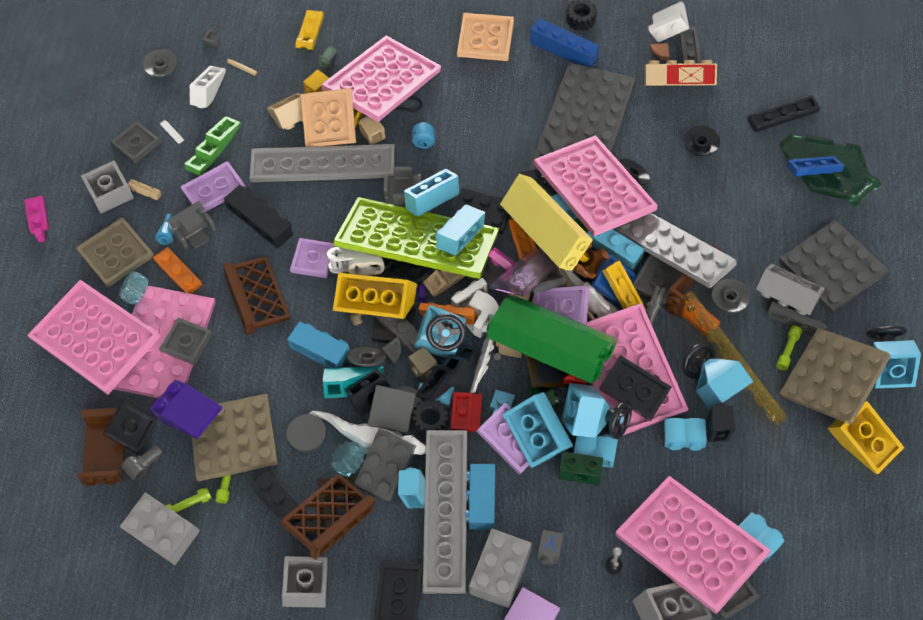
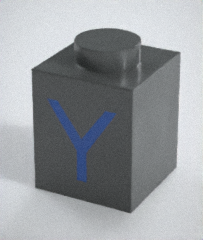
M543 530L537 560L546 565L558 564L564 534Z

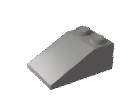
M677 583L646 589L632 600L641 620H710L713 618L709 609Z

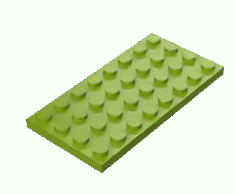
M358 197L334 239V246L480 279L489 258L488 254L491 252L499 234V228L484 225L473 239L455 256L436 248L437 240L435 239L437 231L442 229L446 222L452 219L451 217L425 212L417 217L406 210V207Z

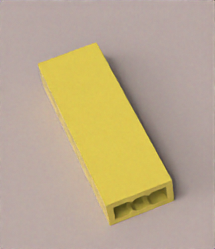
M519 174L500 203L559 268L572 271L593 240L531 177Z

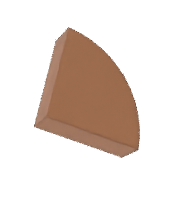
M668 43L650 44L652 54L660 57L661 60H669Z

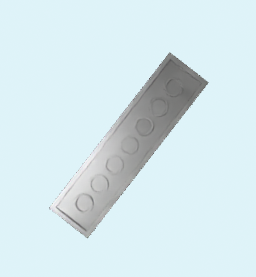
M394 144L252 149L250 181L281 182L384 178V175L394 176L395 147Z
M652 213L613 229L645 249L644 251L708 288L714 286L737 265L736 259Z
M426 430L423 594H466L465 512L467 504V431Z

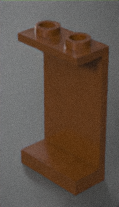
M713 244L711 245L712 247H714V248L718 249L719 251L723 252L722 250H720V249H719L718 247H716L715 245H713ZM683 274L669 289L665 305L667 311L678 318L683 316L687 297L683 294L696 281L686 274Z
M118 407L82 410V418L86 423L83 471L82 473H77V478L86 486H95L97 483L113 485L116 482H123L124 471L121 469L125 458V447L103 435Z

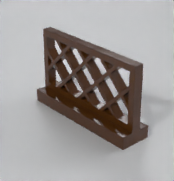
M267 256L234 265L231 262L223 263L224 276L246 335L253 333V329L290 320L288 309ZM264 263L266 266L263 272L255 269L256 265ZM245 269L248 270V273L244 277L238 274L237 270ZM251 273L260 276L257 282L249 279ZM263 278L271 280L272 283L269 287L260 284ZM246 282L254 285L251 292L243 289ZM257 288L266 291L263 297L254 294ZM269 293L278 297L275 302L266 299ZM251 297L260 301L257 307L249 304ZM263 303L272 306L269 313L260 309ZM277 308L282 310L284 315L275 316L272 313ZM257 313L266 316L263 321L256 322L254 317Z
M338 473L284 517L280 524L310 550V556L317 560L373 511L376 500L371 495L366 497ZM340 482L344 486L345 491L333 490V485ZM321 495H330V502H319V497ZM333 495L345 496V503H335ZM348 496H356L360 501L358 503H348ZM306 507H316V514H305L304 509ZM319 507L331 508V515L319 514ZM334 508H345V514L334 515ZM301 519L302 527L293 526L289 521ZM305 519L316 520V527H305ZM320 520H331V526L329 528L320 527ZM305 532H317V538L311 542L305 537Z

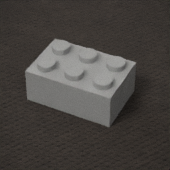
M774 264L769 265L765 269L756 290L760 291V295L766 298L773 297L778 300L777 303L785 307L790 305L796 308L795 311L802 315H810L813 312L825 289Z
M146 492L120 525V528L174 565L177 564L200 532L193 524Z
M491 529L470 582L469 593L510 608L529 558L532 543Z

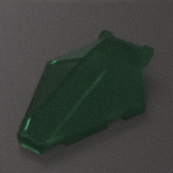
M792 133L788 134L780 142V148L788 160L835 156L844 165L842 172L800 176L811 192L845 199L851 206L857 207L863 198L882 185L877 177L869 173L860 145L845 143L844 146L834 144V140L811 135H806L804 138L794 136Z

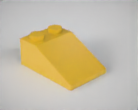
M868 401L864 402L852 425L836 419L828 427L837 441L876 475L904 449V446Z

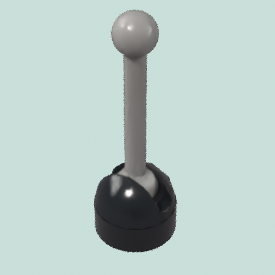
M618 547L613 549L614 556L609 557L605 564L606 571L613 575L620 573L623 566L621 559L618 558L621 555V549Z

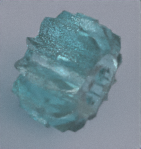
M131 272L124 279L119 289V297L133 305L138 303L146 292L148 279L139 272Z
M346 441L343 445L340 444L337 450H334L335 453L331 455L332 460L330 464L336 473L349 477L351 473L355 474L356 470L361 468L360 464L364 462L363 457L365 453L356 443Z

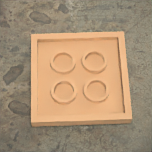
M464 13L457 57L508 61L514 17Z
M350 88L301 94L305 147L356 143L352 90Z

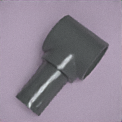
M154 445L142 456L127 458L123 462L121 469L135 483H138L147 476L148 469L150 468L149 465L163 455L162 451Z

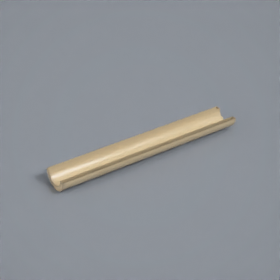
M228 59L227 63L254 76L258 73L234 60Z

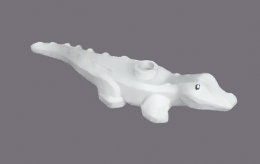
M564 269L574 287L587 286L590 288L588 310L592 315L596 314L598 318L618 312L588 282L581 280L573 271Z
M311 411L309 413L331 423L342 435L352 440L357 449L365 455L368 454L380 428L368 425L367 423L352 424L330 413ZM384 429L417 445L413 454H426V445L419 442L415 437L411 435L402 437V434L398 431Z

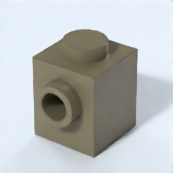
M422 347L408 357L412 374L416 378L419 377L422 382L427 379L436 364H438L425 347Z

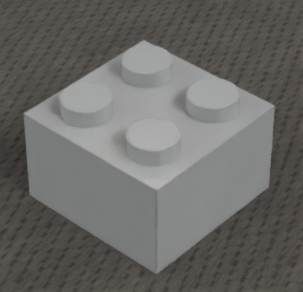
M115 161L81 175L100 214L134 198Z
M285 556L282 589L283 607L326 608L328 557H319L315 560L313 557Z

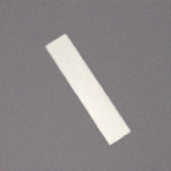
M166 120L160 123L178 144L184 141Z

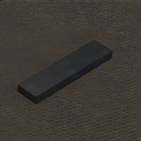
M810 95L750 114L747 119L753 130L758 132L817 113L821 108L814 96Z

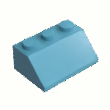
M544 392L530 397L503 413L531 468L573 446Z

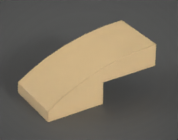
M436 270L423 283L431 295L435 297L455 285L465 275Z

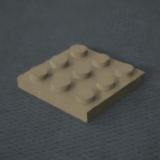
M123 217L76 247L78 253L107 288L154 257L153 252Z

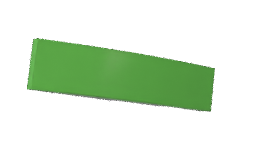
M225 116L205 134L206 140L195 148V155L185 163V170L200 176L222 153L240 127L241 122Z

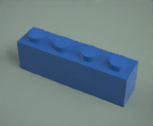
M539 18L530 29L531 44L572 63L592 67L598 59L599 45Z

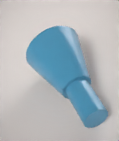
M166 214L164 223L155 235L156 241L162 245L173 242V233L167 221L173 217L171 214Z

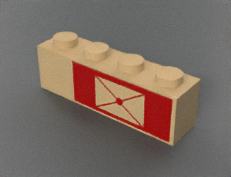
M659 60L649 61V64H644V86L717 85V64H712V60H702V64H695V60H684V64H677V60H667L666 64H659Z

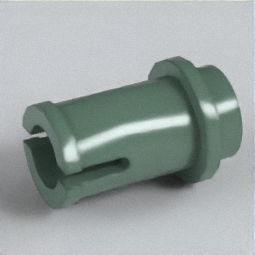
M328 46L324 54L318 58V64L322 68L329 67L337 50L332 46Z

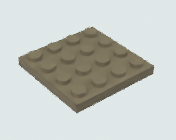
M817 328L779 394L785 399L852 425L891 356L886 351Z
M267 394L218 403L223 409L198 439L192 437L197 481L278 465Z

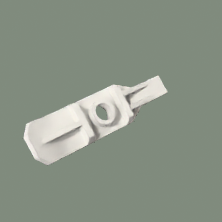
M485 338L470 393L476 392L478 383L488 369L487 364L490 359V354L488 353L494 349V341Z

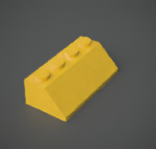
M338 273L333 311L404 319L414 304L417 284L403 279Z

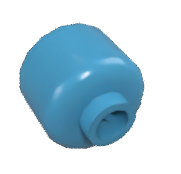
M426 122L416 124L412 129V143L420 149L430 148L435 142L433 126Z

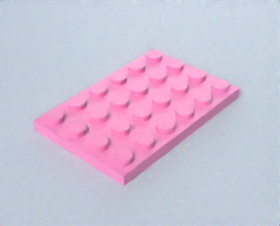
M385 36L322 84V90L330 91L350 88L352 90L353 108L379 122L438 74L441 66Z
M597 136L534 159V166L593 236L602 234L657 210L658 205Z
M81 280L27 335L32 341L107 395L161 337L157 331Z
M143 285L132 315L157 331L161 337L118 383L114 390L159 398L175 379L187 384L193 365L160 352L159 348L178 317L207 329L216 304L215 298Z
M642 303L587 322L586 326L618 339L612 357L604 361L599 379L591 383L611 408L615 409L620 402L605 394L599 388L620 355L672 387L651 422L632 410L629 426L623 435L688 412L689 409ZM615 426L616 433L618 432V426Z
M670 476L615 532L616 537L715 614L721 610L770 554L769 548Z

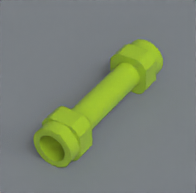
M791 326L786 347L776 364V367L780 370H788L791 362V353L802 333V329L798 326Z
M231 475L223 476L220 489H217L216 502L227 503L230 494L228 488Z
M205 487L197 490L198 494L173 506L168 504L166 507L177 513L200 501L205 503L212 497L208 488Z

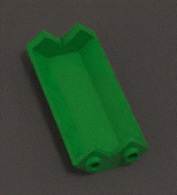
M515 295L509 296L502 301L487 325L488 333L486 336L488 339L588 383H593L599 379L604 361L612 357L618 340L615 337Z

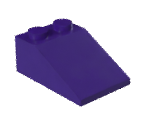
M175 379L168 385L165 392L154 402V405L149 410L163 424L198 439L223 408L194 388Z

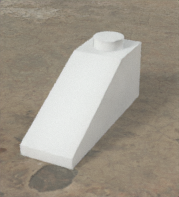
M209 66L190 84V105H195L198 108H207L212 103L226 73L225 68Z

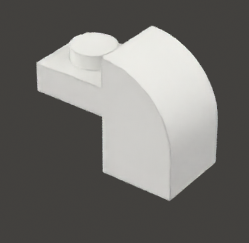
M477 290L468 306L475 309L478 315V319L473 326L474 335L481 338L484 332H488L487 325L498 310V305L492 296Z

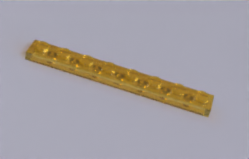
M692 290L685 294V297H687L686 309L694 313L696 322L701 328L704 327L710 341L718 345V350L722 357L732 361H739L751 377L753 382L746 386V389H751L758 405L764 406L770 421L776 422L777 425L785 422L786 414Z

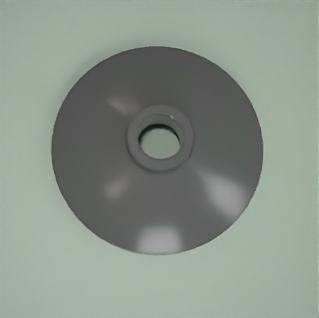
M167 49L154 50L147 54L143 60L145 72L153 77L167 76L177 66L175 54Z
M727 278L720 280L712 289L711 296L714 304L724 312H740L750 302L748 287L737 279Z
M358 347L348 352L347 359L355 365L370 367L385 362L386 353L374 347Z

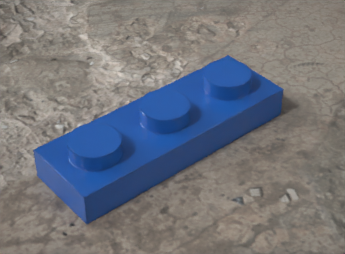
M835 156L788 160L786 167L795 176L842 172L844 165Z

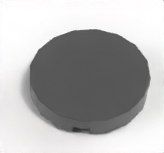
M303 414L293 419L287 427L286 433L289 445L300 453L317 451L325 442L327 435L324 422L312 414Z

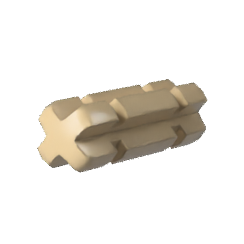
M133 179L128 182V186L132 191L147 197L151 196L155 200H159L161 197V191L156 188L138 183V181Z

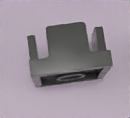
M394 167V176L384 175L385 203L406 207L404 191L422 182V175H413L412 167Z
M200 201L167 220L175 240L184 249L188 248L186 241L194 249L208 242L210 239L204 232V229L208 226L212 231L216 230L213 220L206 213Z

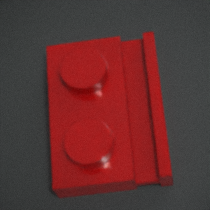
M453 392L451 430L467 431L468 433H471V431L477 432L481 423L482 393Z

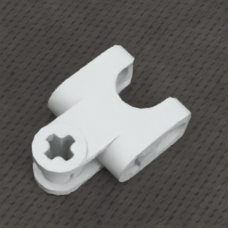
M334 247L327 251V258L331 261L328 267L332 273L349 272V274L369 276L381 274L384 271V261L379 256L341 247Z

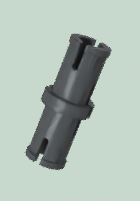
M658 286L654 287L650 302L646 304L648 306L646 314L648 318L651 317L649 321L652 326L654 325L658 310L662 308L660 305L667 291L662 288L658 295L660 289Z

